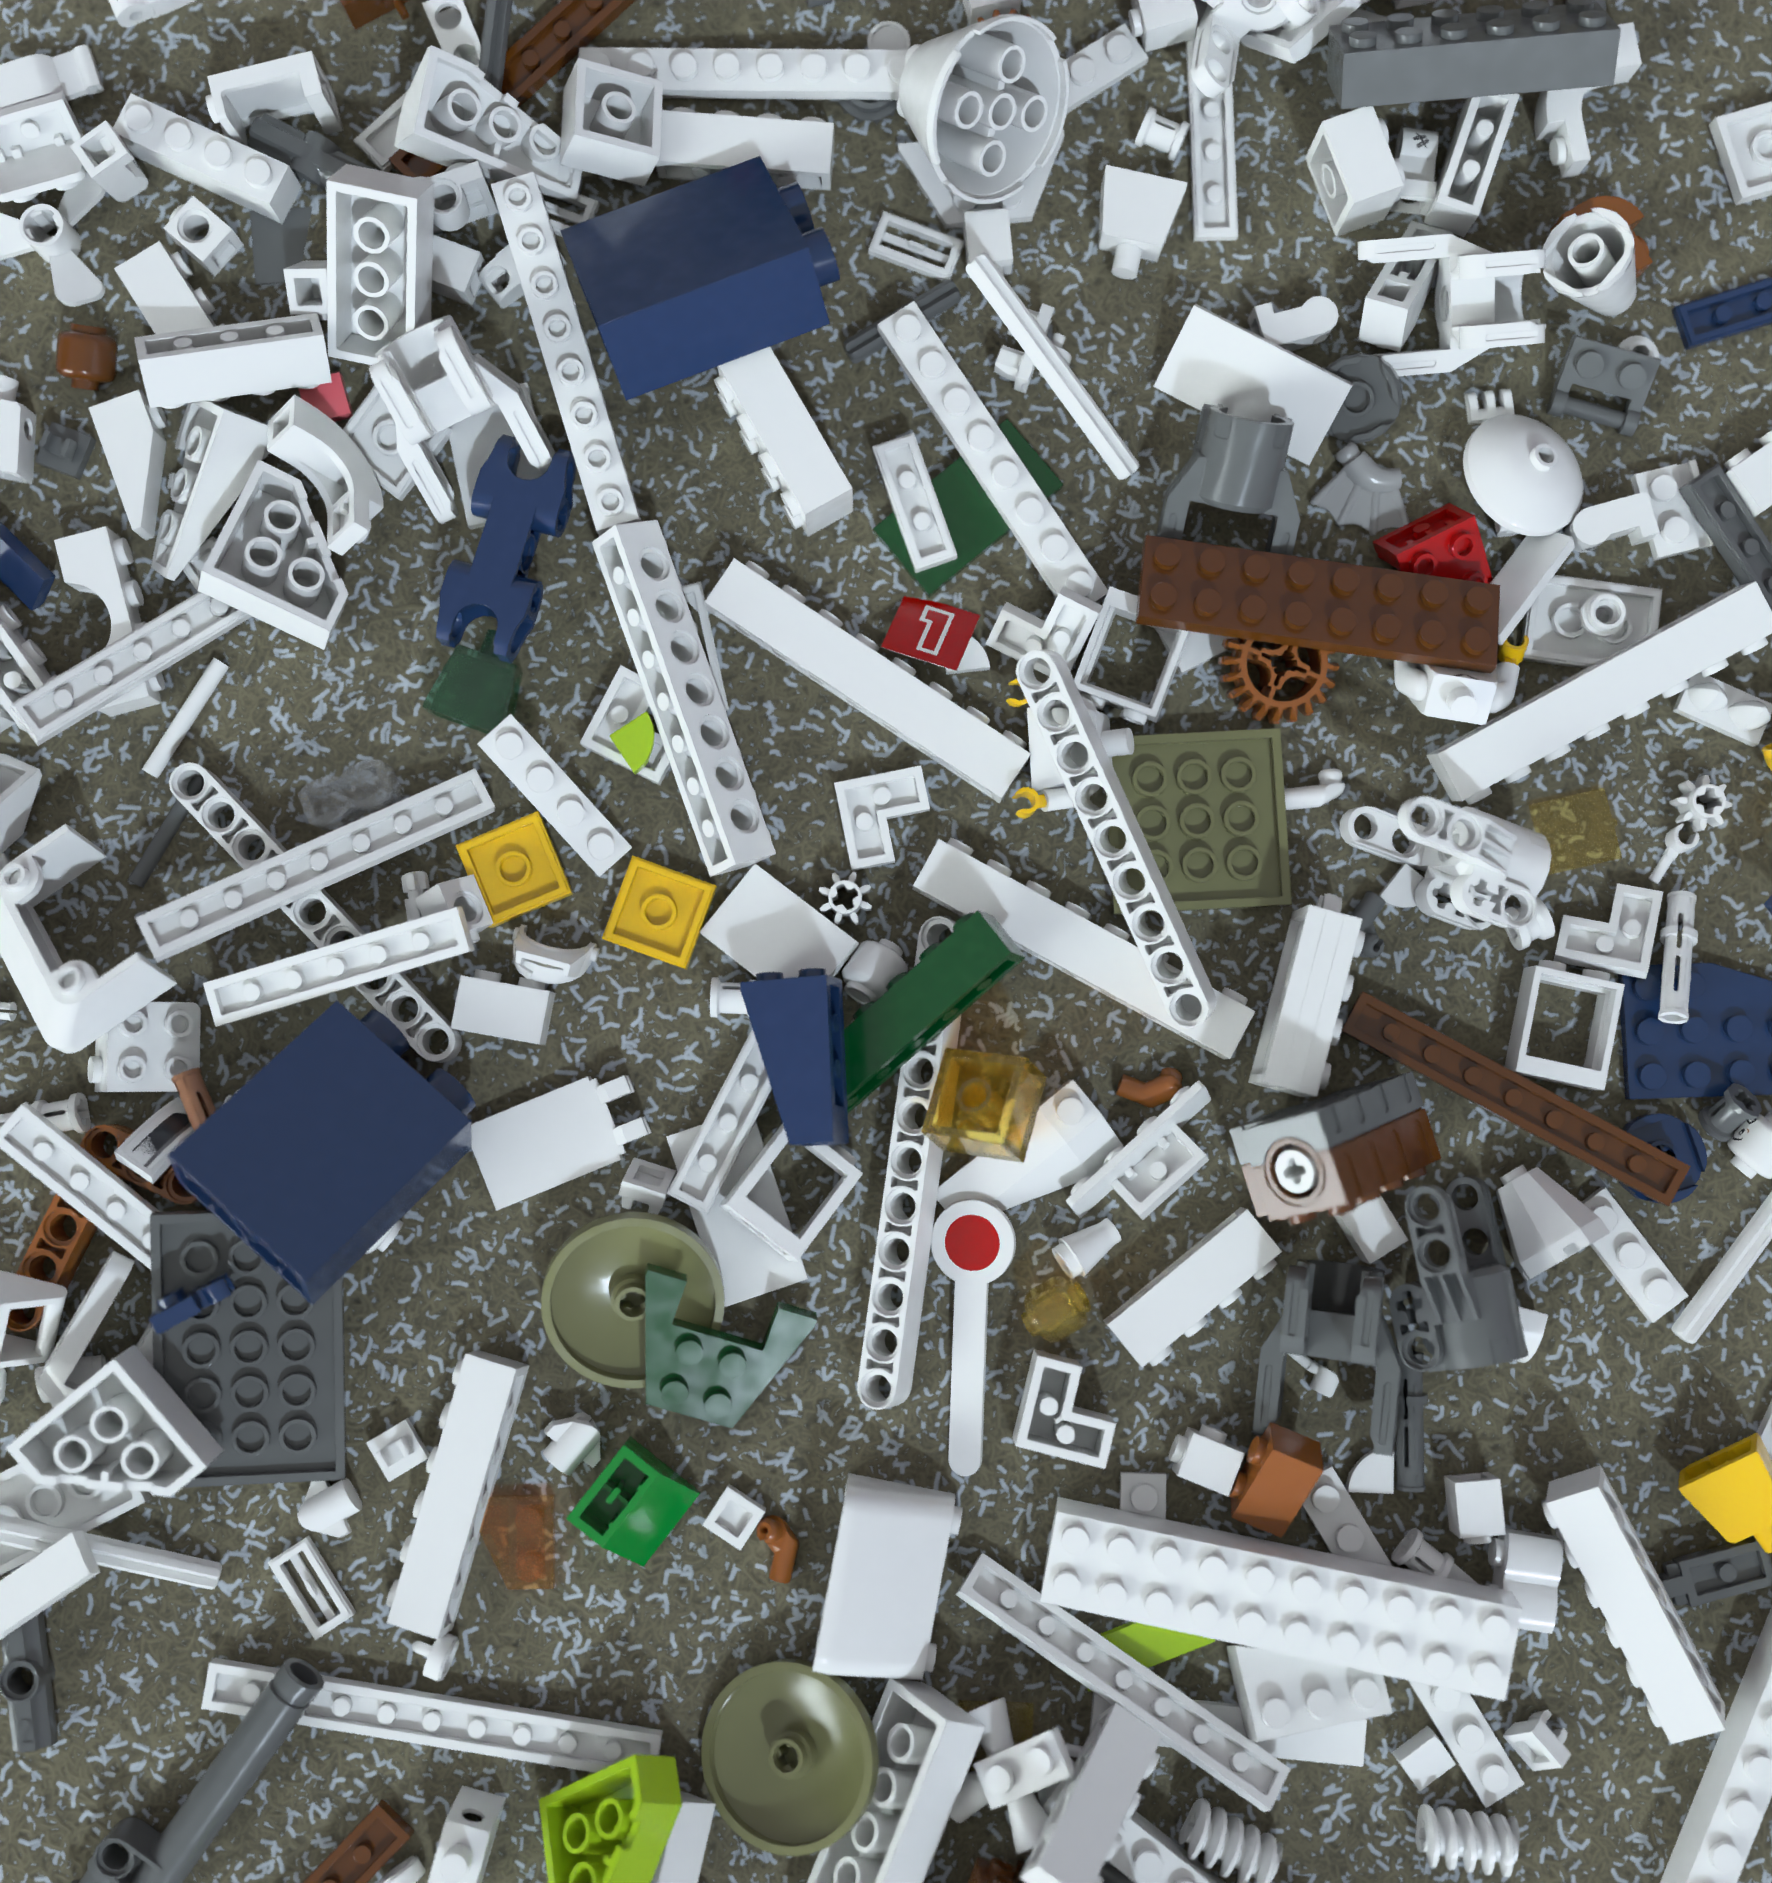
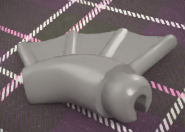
M1354 442L1348 443L1336 453V459L1343 467L1310 499L1311 505H1317L1330 513L1336 526L1357 525L1369 531L1371 536H1375L1378 531L1390 527L1400 528L1410 523L1399 490L1402 486L1401 469L1380 467L1365 451L1360 452Z

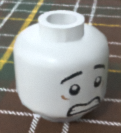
M1768 1112L1765 1117L1759 1114L1754 1120H1746L1735 1130L1734 1137L1727 1141L1729 1149L1735 1154L1730 1162L1750 1179L1757 1173L1764 1178L1772 1179V1113Z

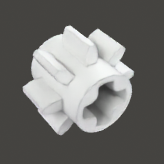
M1708 775L1698 777L1695 785L1689 780L1678 784L1679 790L1683 794L1681 797L1669 802L1670 805L1677 806L1680 813L1675 822H1692L1693 832L1705 830L1707 823L1712 827L1722 825L1724 821L1719 814L1724 809L1732 807L1733 804L1726 801L1723 791L1727 786L1725 784L1719 786L1709 784L1710 779ZM1697 797H1699L1701 802L1707 803V810H1704L1703 805L1696 803Z
M834 872L832 873L834 885L830 889L819 887V892L823 896L828 897L829 900L828 903L823 904L819 909L821 913L832 910L836 914L834 918L836 926L841 923L842 917H850L852 922L858 925L859 921L856 913L861 908L865 911H871L872 905L862 901V895L867 894L871 890V886L864 885L859 888L855 884L856 872H852L848 880L841 881ZM845 888L848 893L854 891L857 893L858 896L853 899V908L846 910L843 904L837 906L833 904V901L838 899L837 890Z

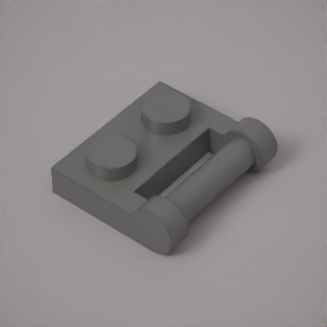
M1573 334L1551 391L1546 414L1560 417L1563 413L1618 429V434L1632 437L1638 427L1642 408L1661 359ZM1573 383L1626 398L1627 402L1623 411L1570 397L1569 391Z

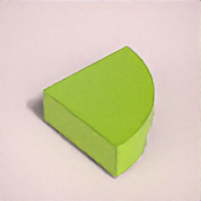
M647 711L609 735L635 775L646 766L654 747L655 729Z

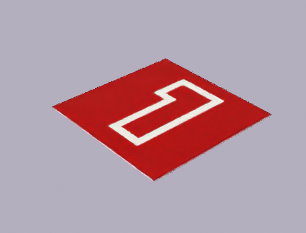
M904 596L881 648L957 671L980 615L940 602Z

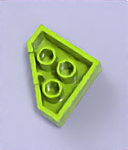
M634 1754L540 1798L539 1808L548 1883H651L682 1807L675 1757Z

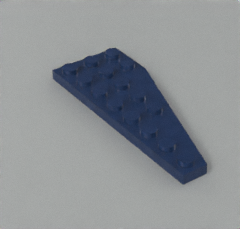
M1692 963L1688 1021L1682 1024H1670L1658 1019L1663 964L1649 965L1646 979L1618 974V983L1625 984L1620 1006L1625 1099L1724 1096L1726 1089L1733 1083L1746 1087L1753 1095H1772L1771 980L1713 963ZM1675 966V975H1674V990H1675V991H1677V984H1678V970H1679V967H1678V966Z

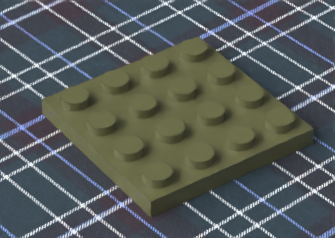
M1280 728L1134 735L1133 754L1112 757V766L1178 912L1292 905ZM1105 791V804H1106V802H1107V793H1106V791ZM1111 826L1108 831V840L1116 849H1123L1126 844V835L1118 826ZM1129 868L1126 875L1127 883L1134 890H1143L1145 886L1144 875L1136 868ZM1111 888L1112 915H1123ZM1147 910L1146 913H1158V912H1157V911H1154V910Z

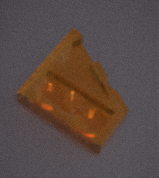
M554 1494L489 1497L479 1533L507 1589H553L555 1587Z

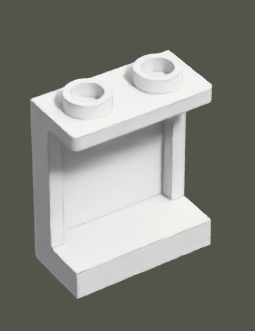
M312 51L207 76L211 95L205 96L213 122H220L224 136L248 146L246 130L251 127L256 117L259 118L264 113L278 120H284L314 112L326 135L343 131L334 91Z

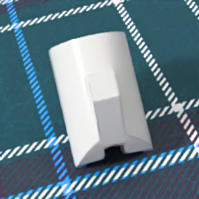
M585 1412L576 1413L569 1418L551 1421L544 1429L545 1434L553 1440L544 1449L543 1454L555 1468L566 1475H571L582 1461L594 1468L601 1460L600 1432L594 1420L589 1423L592 1418Z
M347 1478L340 1480L332 1486L329 1481H311L306 1498L297 1514L298 1521L304 1528L310 1531L342 1538L352 1532L346 1518L362 1510V1501L351 1481Z

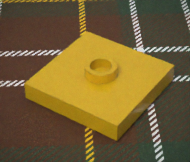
M539 811L455 845L467 875L474 874L494 923L489 926L490 928L574 894Z
M632 855L602 939L687 970L717 886Z

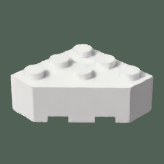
M258 459L201 570L198 591L324 650L342 614L349 594L342 578H339L330 557L331 551L327 548V541L319 522L314 519L307 502L308 496L301 480Z
M135 1345L111 1360L6 1447L8 1452L36 1484L57 1486L59 1483L85 1485V1489L123 1492L126 1489L151 1492V1495L166 1497L174 1495L224 1451Z

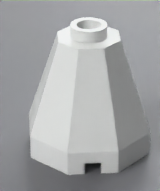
M1521 1165L1500 1178L1504 1186L1498 1189L1496 1194L1515 1265L1526 1282L1610 1233L1598 1215L1538 1167L1527 1171L1524 1165Z

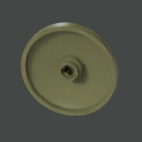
M616 1213L601 1217L584 1225L559 1247L547 1268L541 1295V1313L544 1328L552 1346L571 1368L588 1379L603 1385L626 1389L646 1388L645 1269L647 1263L687 1274V1283L674 1318L720 1331L725 1305L721 1271L707 1245L686 1226L665 1216L653 1213Z
M793 1658L771 1660L742 1672L726 1685L716 1698L707 1716L701 1744L702 1770L706 1787L712 1802L716 1804L715 1807L723 1820L737 1835L754 1847L783 1856L812 1854L831 1846L847 1835L862 1819L868 1809L877 1785L879 1773V1751L876 1733L870 1716L860 1698L838 1675L813 1672V1662Z

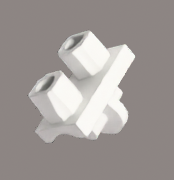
M1042 303L1039 312L1031 309L1028 310L1047 335L1055 307ZM1008 329V333H1007V334L1013 336L1012 333H1011V332L1009 331V329ZM1054 333L1051 342L1069 366L1072 357L1066 350L1062 349L1065 336ZM1002 345L995 363L994 372L1008 380L1014 381V390L1026 393L1035 365L1026 352Z

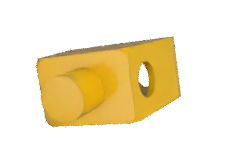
M1758 1433L1708 1455L1680 1471L1678 1489L1681 1494L1728 1542L1737 1543L1750 1536H1754L1764 1552L1772 1553V1460Z

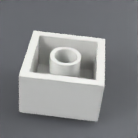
M578 57L563 91L560 165L645 186L660 159L663 81Z
M1373 106L1361 107L1322 121L1305 157L1336 237L1384 220L1404 186L1405 174L1403 166L1398 158H1393L1388 145L1389 133L1387 125L1381 117H1377Z

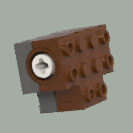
M1413 1071L1342 1089L1313 1101L1271 1112L1229 1129L1240 1165L1244 1164L1241 1168L1257 1217L1268 1215L1269 1221L1289 1219L1290 1224L1293 1225L1318 1217L1317 1212L1328 1211L1329 1216L1340 1215L1355 1210L1357 1208L1356 1204L1381 1197L1380 1192L1405 1185L1404 1181L1427 1174L1425 1166L1441 1159V1155L1426 1110L1421 1108L1424 1104Z

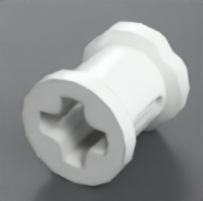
M1149 107L1134 145L1142 147L1144 144L1167 153L1168 159L1175 161L1190 123L1185 121L1181 124L1157 115L1156 109Z
M712 977L710 1017L717 1018L720 1013L747 1014L748 1016L740 990V983L721 982L719 977Z
M1417 1528L1411 1529L1392 1553V1560L1397 1565L1405 1564L1412 1571L1445 1578L1450 1573L1454 1564V1558L1447 1552L1441 1554L1423 1539V1533Z

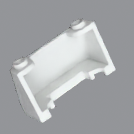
M848 1473L835 1551L820 1622V1631H818L812 1671L841 1676L922 1680L924 1671L933 1672L937 1644L930 1643L949 1536L950 1534L958 1535L962 1507L955 1506L954 1493Z

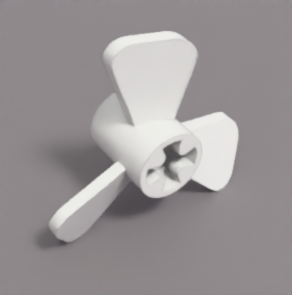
M86 172L85 178L77 186L65 190L58 210L47 204H36L26 209L20 219L0 213V261L36 251L46 262L50 263L55 296L63 304L76 307L101 299L105 294V286L77 257L81 249V239L73 226L104 197L106 191ZM57 228L55 236L52 235L50 237L47 234L50 230Z

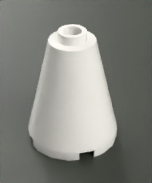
M1601 207L1590 208L1592 212L1579 216L1574 213L1564 218L1550 232L1543 245V249H1546L1545 263H1547V268H1543L1545 279L1558 293L1602 315L1615 316L1621 314L1632 305L1637 292L1635 241L1632 230L1617 212Z

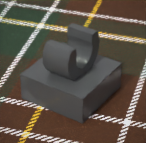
M51 422L49 429H45L38 445L40 450L35 462L43 467L80 480L97 440L84 433Z

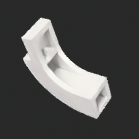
M1633 22L1618 25L1621 31L1614 84L1629 82L1642 64ZM1602 86L1541 91L1534 119L1536 140L1553 138L1549 145V155L1551 163L1554 166L1559 165L1561 179L1578 176L1591 160L1582 118V99L1587 92Z
M294 394L268 421L267 451L297 468L317 488L327 509V548L343 556L355 543L360 544L369 534L371 529L370 520L384 508L382 492L374 471L354 441L327 415Z

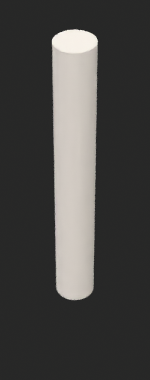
M213 657L142 770L156 778L160 776L229 666Z

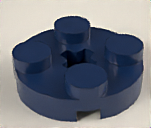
M1645 1114L1629 1121L1622 1130L1657 1147L1661 1151H1667L1670 1156L1691 1166L1671 1203L1680 1201L1692 1194L1698 1186L1695 1184L1699 1180L1701 1172H1705L1707 1165L1706 1148L1696 1129L1688 1123H1683L1680 1119L1668 1114ZM1619 1182L1624 1189H1626L1633 1197L1649 1201L1652 1203H1658L1655 1200Z

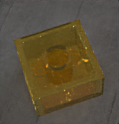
M945 1048L921 1133L943 1151L1024 1163L1047 1077L1027 1057Z

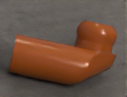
M770 1515L761 1519L756 1527L758 1539L760 1541L764 1540L774 1553L768 1578L779 1583H790L799 1549V1540L784 1519L779 1516Z

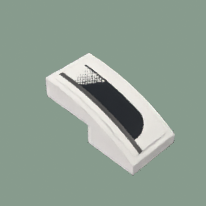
M177 1097L159 1109L114 1152L116 1160L152 1184L171 1165L167 1155L193 1132L181 1099Z

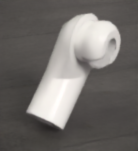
M1321 770L1318 774L1320 785L1284 788L1286 810L1320 807L1342 795L1345 783H1342L1341 770Z

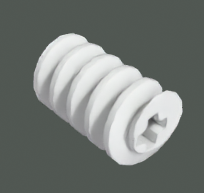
M1198 1798L1194 1802L1179 1832V1844L1181 1845L1184 1842L1189 1844L1187 1858L1189 1860H1195L1198 1854L1203 1851L1205 1852L1204 1868L1209 1870L1217 1860H1220V1876L1227 1878L1235 1868L1238 1870L1236 1883H1247L1251 1877L1254 1878V1883H1270L1276 1875L1282 1858L1283 1844L1281 1842L1277 1843L1276 1838L1272 1834L1263 1833L1260 1835V1830L1257 1826L1253 1824L1244 1826L1242 1819L1236 1815L1227 1818V1813L1223 1808L1214 1807L1211 1809L1210 1803L1204 1798Z
M1422 1804L1418 1809L1415 1843L1419 1853H1426L1428 1865L1431 1868H1436L1440 1855H1444L1447 1869L1455 1870L1458 1857H1462L1466 1872L1472 1873L1478 1859L1481 1860L1482 1870L1485 1875H1492L1495 1862H1499L1502 1876L1508 1878L1511 1876L1513 1865L1518 1858L1520 1834L1515 1816H1511L1507 1820L1502 1814L1496 1813L1488 1818L1482 1811H1476L1470 1816L1469 1812L1465 1809H1456L1452 1814L1448 1807H1437L1434 1811L1429 1804Z

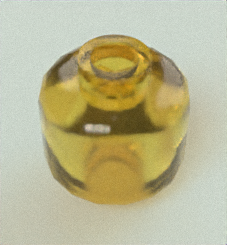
M1058 1275L1046 1280L1025 1294L1024 1306L1026 1311L1021 1313V1318L1026 1329L1033 1337L1040 1335L1049 1343H1056L1086 1326L1088 1321L1087 1312L1091 1310V1304L1085 1291L1074 1278L1067 1280L1063 1276Z

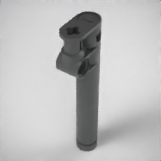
M298 1658L286 1659L164 1831L159 1833L146 1822L135 1817H127L120 1820L97 1845L87 1863L88 1870L83 1877L71 1883H183L306 1712L310 1703L323 1688V1677L318 1670L304 1660ZM118 1843L123 1845L128 1852L123 1851L118 1846Z

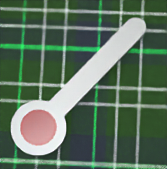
M979 1199L959 1201L946 1208L933 1226L931 1250L935 1262L946 1276L955 1281L948 1461L951 1469L960 1476L974 1474L982 1464L989 1283L999 1278L1008 1269L1016 1250L1015 1232L1009 1218L997 1206Z

